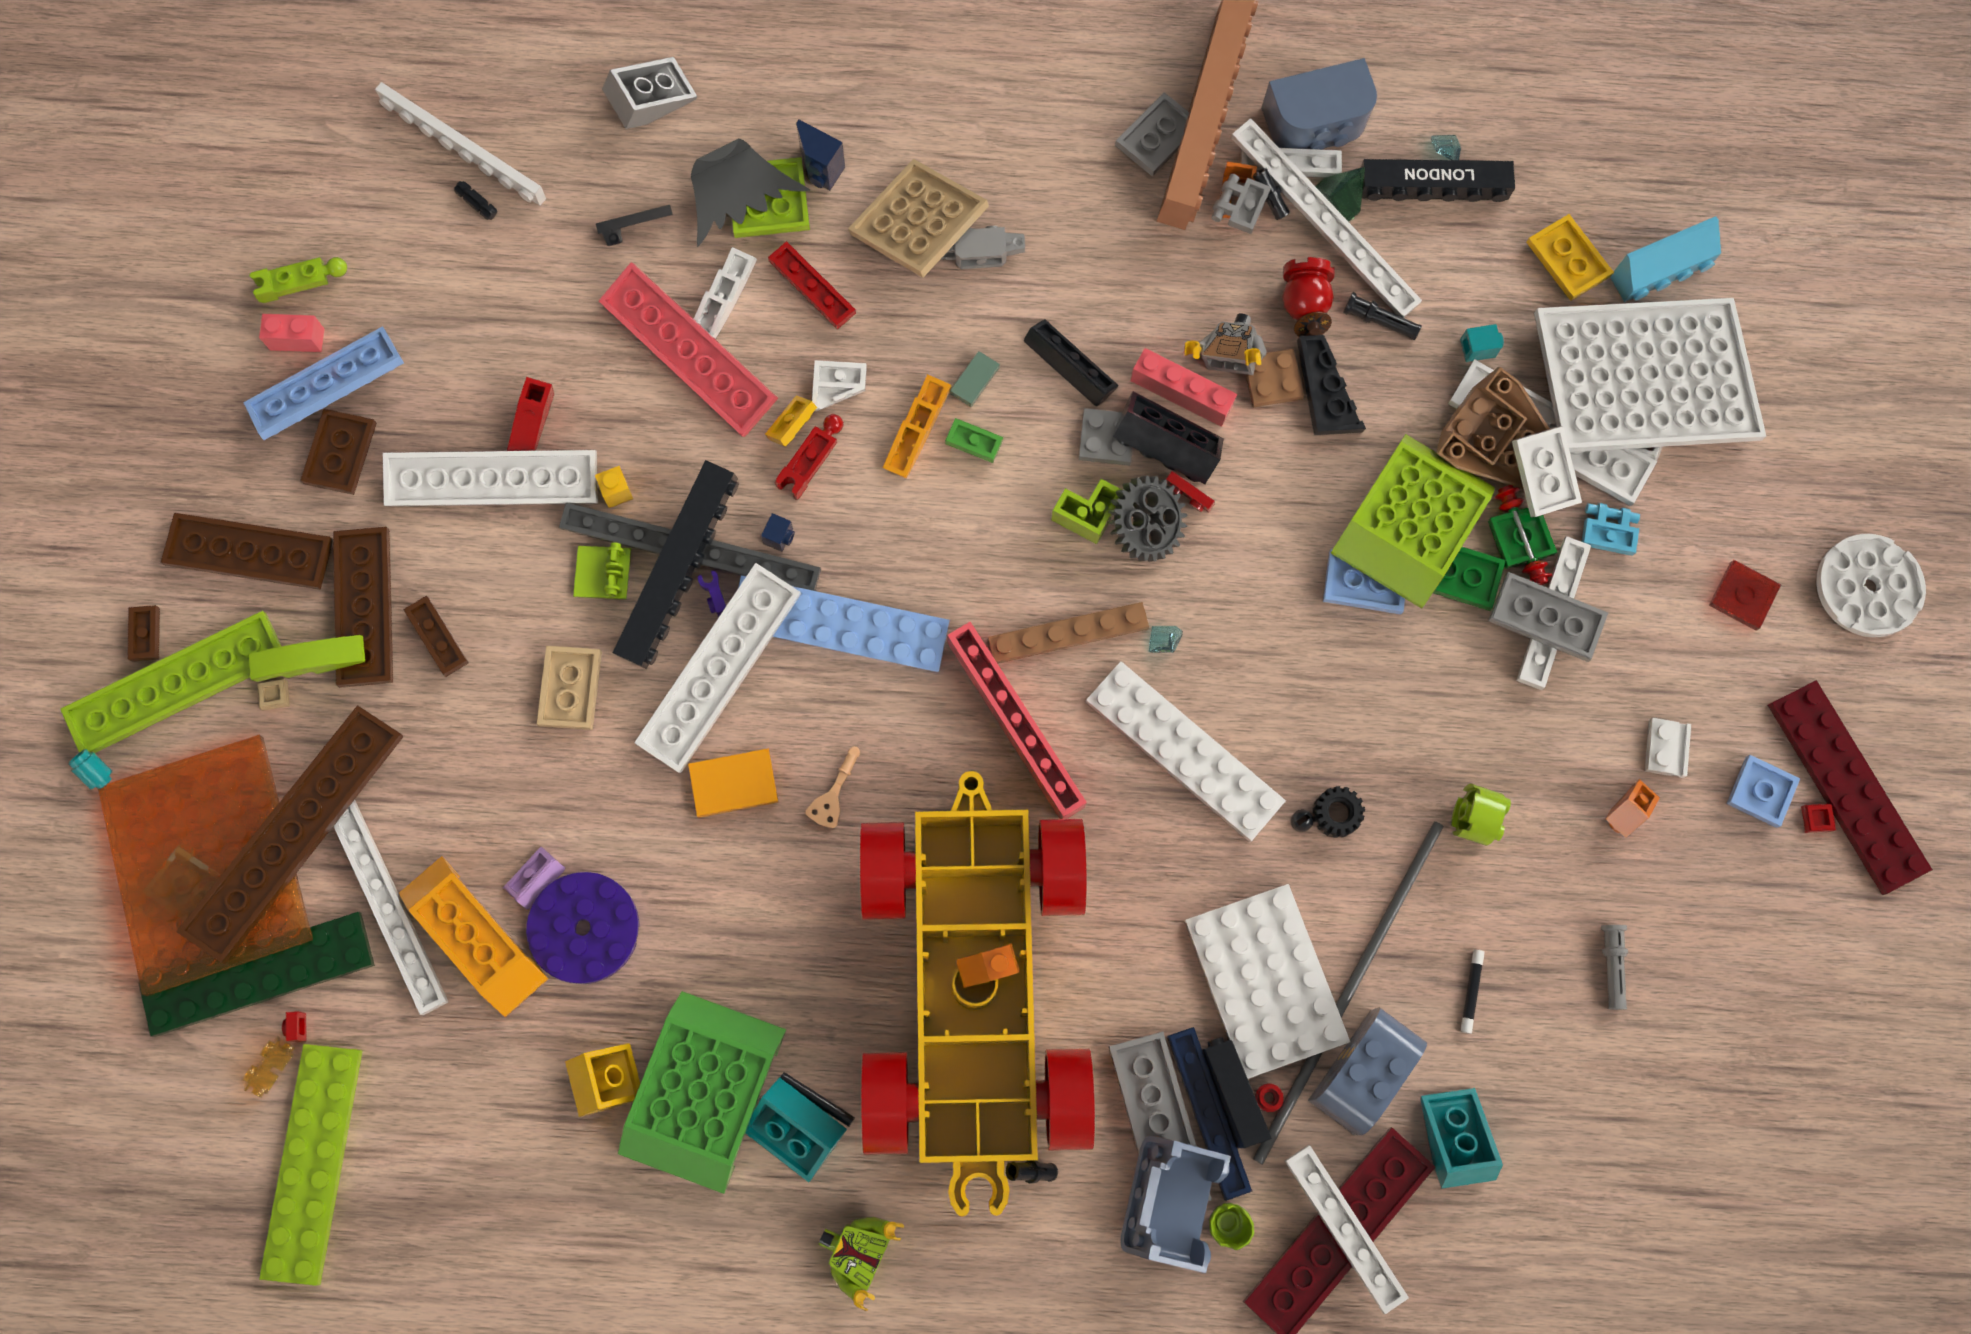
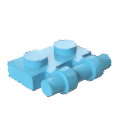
M1587 503L1585 513L1594 515L1595 519L1587 518L1584 521L1581 542L1591 545V548L1633 556L1637 550L1639 528L1630 527L1629 523L1638 524L1640 514L1631 512L1628 508L1622 507L1619 510L1610 508L1607 504L1598 503L1597 505ZM1606 518L1616 519L1618 524L1606 522Z

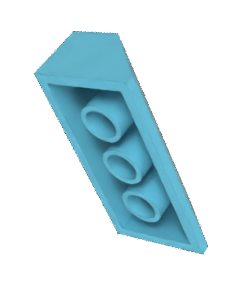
M1715 216L1627 254L1610 277L1623 301L1626 302L1633 298L1635 301L1647 296L1651 290H1663L1672 281L1678 279L1681 282L1692 276L1695 271L1700 270V272H1704L1715 265L1714 261L1721 254L1718 218Z

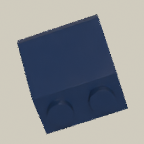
M798 119L796 126L799 146L808 179L814 186L818 188L823 187L830 191L845 169L843 142Z

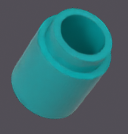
M87 749L79 752L68 763L72 767L71 772L90 790L95 787L100 790L112 780L109 776L112 770L94 752L90 753Z

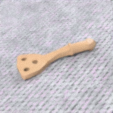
M851 747L847 751L848 754L841 768H839L836 782L829 792L816 798L806 809V815L817 824L830 828H835L838 825L840 816L838 796L843 783L848 775H851V770L860 756L858 747ZM825 804H829L830 808L825 809ZM814 809L818 811L816 815L812 813ZM831 816L833 821L828 822V817Z

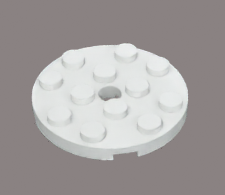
M1859 534L1842 540L1824 555L1817 571V592L1825 611L1838 625L1860 636L1884 637L1892 635L1909 626L1924 605L1926 584L1917 560L1909 551L1905 552L1894 544V540L1881 535ZM1867 579L1875 583V592L1870 591L1864 586Z

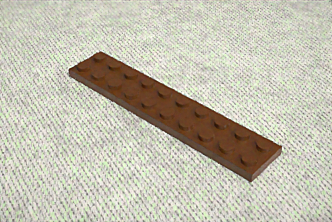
M357 705L176 932L219 962L226 964L399 744L403 735Z

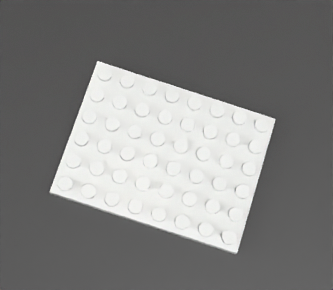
M1734 298L1537 308L1534 315L1557 427L1564 426L1570 452L1762 441L1766 437Z

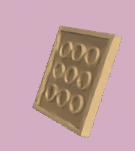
M913 159L856 219L848 230L853 237L924 278L989 205L985 198Z

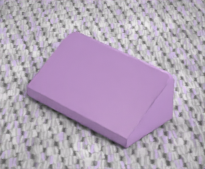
M540 847L507 882L503 889L524 908L529 909L538 895L564 872L565 867L544 848Z

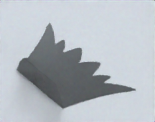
M739 138L696 159L691 171V180L697 209V247L706 238L714 221L719 229L723 227L726 213L734 221L742 224L746 214V205L759 211H767L764 194L781 199L782 195L778 189L789 191H810V189L776 169L762 158L746 141Z

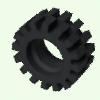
M1335 786L1333 789L1329 788L1322 793L1315 801V807L1312 810V813L1315 814L1313 817L1314 822L1318 823L1317 828L1319 830L1323 829L1325 831L1323 834L1327 836L1329 834L1333 835V838H1338L1339 836L1346 837L1357 830L1365 817L1363 815L1365 806L1362 807L1361 805L1363 802L1362 798L1358 799L1356 797L1358 793L1355 791L1350 792L1348 787L1342 789L1340 786ZM1340 802L1348 808L1349 815L1346 821L1336 822L1330 817L1329 807L1332 803Z

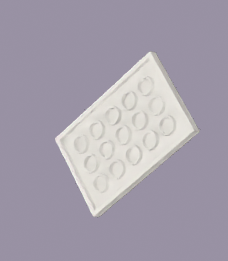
M1289 884L1185 920L1228 1039L1233 1041L1248 1079L1350 1043Z

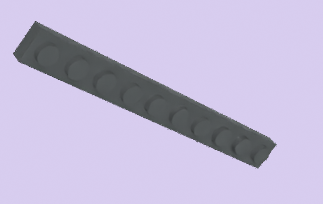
M567 502L559 525L561 530L612 543H620L624 546L659 555L672 530ZM715 540L710 545L706 544L703 551L705 556L701 564L713 569L747 576L754 564L757 563L789 585L816 591L821 573V567Z

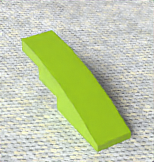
M361 635L297 643L249 654L250 678L256 682L279 676L290 678L309 672L320 674L365 662L364 642Z

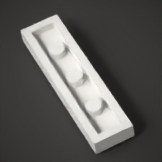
M1279 148L1306 177L1340 178L1342 174V151ZM1241 149V164L1257 166Z

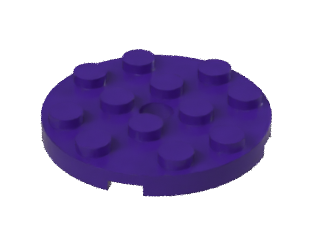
M572 873L550 883L534 901L527 919V941L532 956L548 974L564 982L591 984L612 976L627 963L637 945L640 922L633 899L620 884L611 878L597 873ZM587 920L590 923V931L586 935H578L576 933L578 922Z

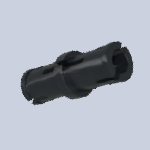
M1267 168L1260 169L1252 177L1255 181L1271 187L1265 202L1268 203L1275 219H1282L1290 213V210L1280 194L1281 189L1275 185Z
M1027 1160L1025 1163L1013 1161L1007 1164L1005 1170L1009 1180H1025L1029 1184H1034L1038 1181L1052 1182L1058 1176V1169L1054 1163H1039L1036 1160Z

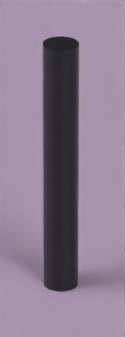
M783 1072L780 1078L816 1106L850 1127L855 1119L854 1116L786 1072Z

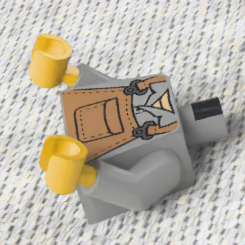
M1243 313L1237 314L1234 323H1219L1216 329L1202 341L1190 340L1185 342L1184 346L1185 356L1193 354V358L1199 359L1202 354L1207 369L1247 375L1254 374L1255 364L1261 365V360L1266 356L1267 352L1262 337L1257 335L1255 327L1250 325L1251 317Z

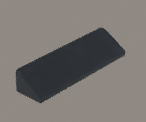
M1046 319L1032 326L1026 334L1024 342L1094 406H1099L1118 388L1119 385Z

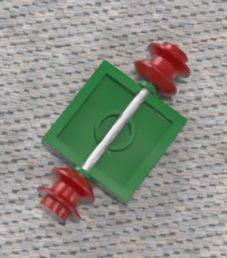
M1513 485L1502 487L1498 490L1499 494L1494 498L1502 501L1498 509L1508 513L1490 518L1488 524L1500 557L1506 560L1504 567L1507 569L1527 563L1522 573L1529 574L1530 581L1544 585L1549 582L1548 578L1552 576V573H1545L1544 568L1548 563L1538 560L1554 556L1557 553L1544 515L1531 517L1529 508L1519 510V507L1524 502L1523 498H1518L1516 495L1520 488H1514Z

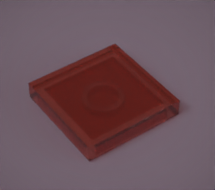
M1733 560L1730 562L1709 606L1757 631L1761 628L1781 584Z

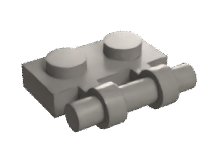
M1230 174L1228 181L1223 183L1220 199L1216 200L1213 206L1214 212L1211 218L1215 222H1220L1223 215L1231 216L1228 222L1229 226L1252 234L1271 187L1247 178L1245 185L1242 186L1237 184L1239 176ZM1234 195L1239 197L1236 205L1229 203Z

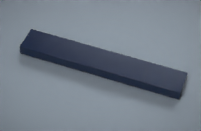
M1192 1027L1168 1035L1167 1039L1206 1149L1231 1156L1229 1174L1222 1182L1218 1183L1224 1201L1253 1192L1195 1028Z

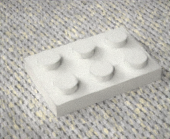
M1564 426L1512 441L1531 517H1537L1582 503Z

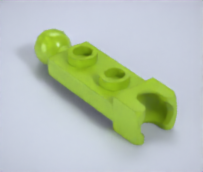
M318 257L272 270L266 268L254 271L249 276L260 287L253 291L254 296L260 303H267L279 300L281 296L327 285V275L333 277L344 276L347 272V264L343 259L333 257L329 259L327 265H324L323 260Z

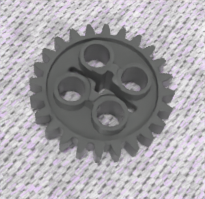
M1141 476L1140 478H1132L1129 483L1122 484L1124 490L1116 491L1119 499L1111 500V503L1116 508L1108 511V513L1114 515V519L1108 521V524L1115 525V529L1110 532L1111 535L1118 534L1115 544H1124L1121 552H1130L1129 558H1138V561L1152 562L1165 559L1166 555L1173 554L1172 547L1180 546L1177 538L1185 537L1180 529L1187 527V524L1182 522V518L1187 517V514L1181 513L1180 510L1185 506V503H1178L1177 501L1181 494H1172L1175 486H1166L1167 480H1158V476Z

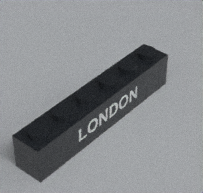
M1364 159L1358 171L1360 199L1371 201L1380 199H1393L1395 201H1403L1405 199H1418L1419 201L1442 199L1446 202L1454 200H1468L1469 202L1492 200L1494 202H1503L1509 200L1515 190L1514 161Z

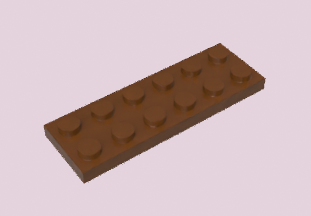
M174 513L160 563L164 566L321 590L333 539L330 536Z
M388 527L333 531L335 638L361 635L363 636L365 662L336 669V686L342 688L393 683L390 530Z

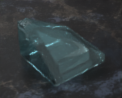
M1456 135L1431 136V141L1437 153L1449 160H1459L1461 146Z
M1152 626L1148 652L1174 653L1181 640L1183 631L1177 626Z

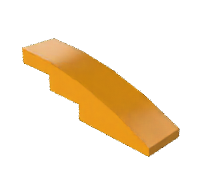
M927 374L918 396L915 397L906 419L903 420L882 468L907 479L951 389V384Z

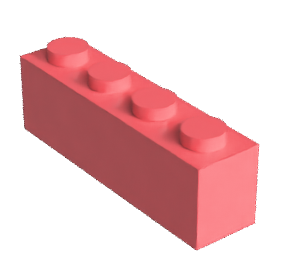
M1144 348L1134 366L1130 380L1221 427L1237 397L1236 393Z

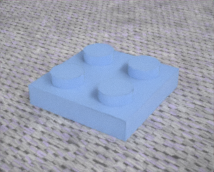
M1748 755L1745 757L1727 804L1773 827H1781L1800 778L1752 755Z

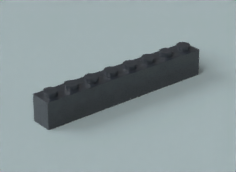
M707 460L704 461L612 652L613 654L647 669L648 665H653L658 656V650L656 649L660 640L664 641L669 633L670 626L668 624L670 619L678 614L682 604L680 602L683 592L687 593L692 585L693 578L691 576L694 569H698L704 560L705 555L703 551L706 544L710 545L715 537L716 530L714 528L717 521H722L727 512V506L725 505L729 496L733 497L738 489L739 482H737L738 478L734 472Z

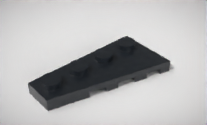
M1300 336L1297 339L1314 435L1362 433L1366 427L1363 420L1360 421L1357 416V407L1354 400L1349 398L1345 389L1347 386L1343 377H1340L1336 369L1337 362L1325 336Z

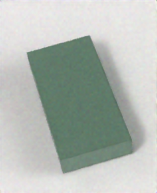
M978 351L951 388L950 394L972 407L999 370L1000 364Z

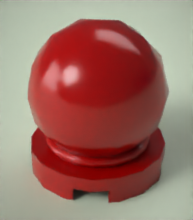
M1308 257L1307 262L1296 263V259H1292L1283 266V278L1287 284L1284 287L1282 298L1285 310L1293 319L1298 321L1306 314L1312 312L1328 313L1334 299L1330 282L1334 279L1335 267H1331L1329 260Z

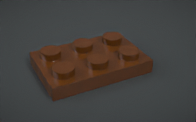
M323 409L300 481L304 485L354 495L376 428V421L370 418Z

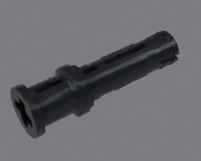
M1352 292L1343 312L1346 315L1351 313L1358 316L1365 323L1375 322L1392 331L1412 338V340H1416L1422 327L1420 324L1379 308L1375 301L1369 302L1357 297L1355 292Z

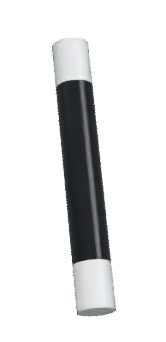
M1473 950L1460 1030L1462 1033L1472 1034L1485 953L1482 950Z

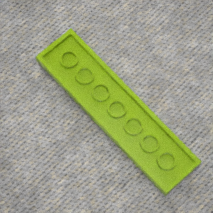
M261 611L91 693L60 710L78 751L81 752L87 749L90 753H97L250 678L249 654L282 646L267 613Z
M303 1044L259 1280L314 1286L321 1285L363 1050Z

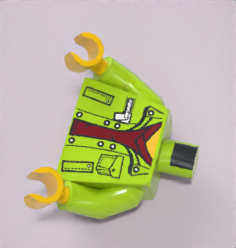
M873 1216L855 1219L850 1225L846 1224L841 1235L826 1228L822 1234L818 1245L833 1252L828 1263L831 1266V1275L841 1291L853 1300L856 1307L864 1311L868 1310L863 1305L864 1299L868 1297L875 1300V1296L867 1291L889 1241L901 1240V1238L895 1236L894 1231L896 1227L904 1228L902 1223L889 1222Z

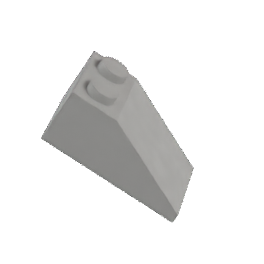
M674 57L611 69L602 88L626 129L647 125L696 100L698 97Z

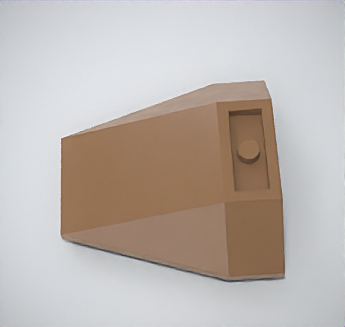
M1497 367L1471 389L1444 426L1436 454L1457 469L1524 490L1512 441L1549 430L1550 428L1522 384L1503 368Z

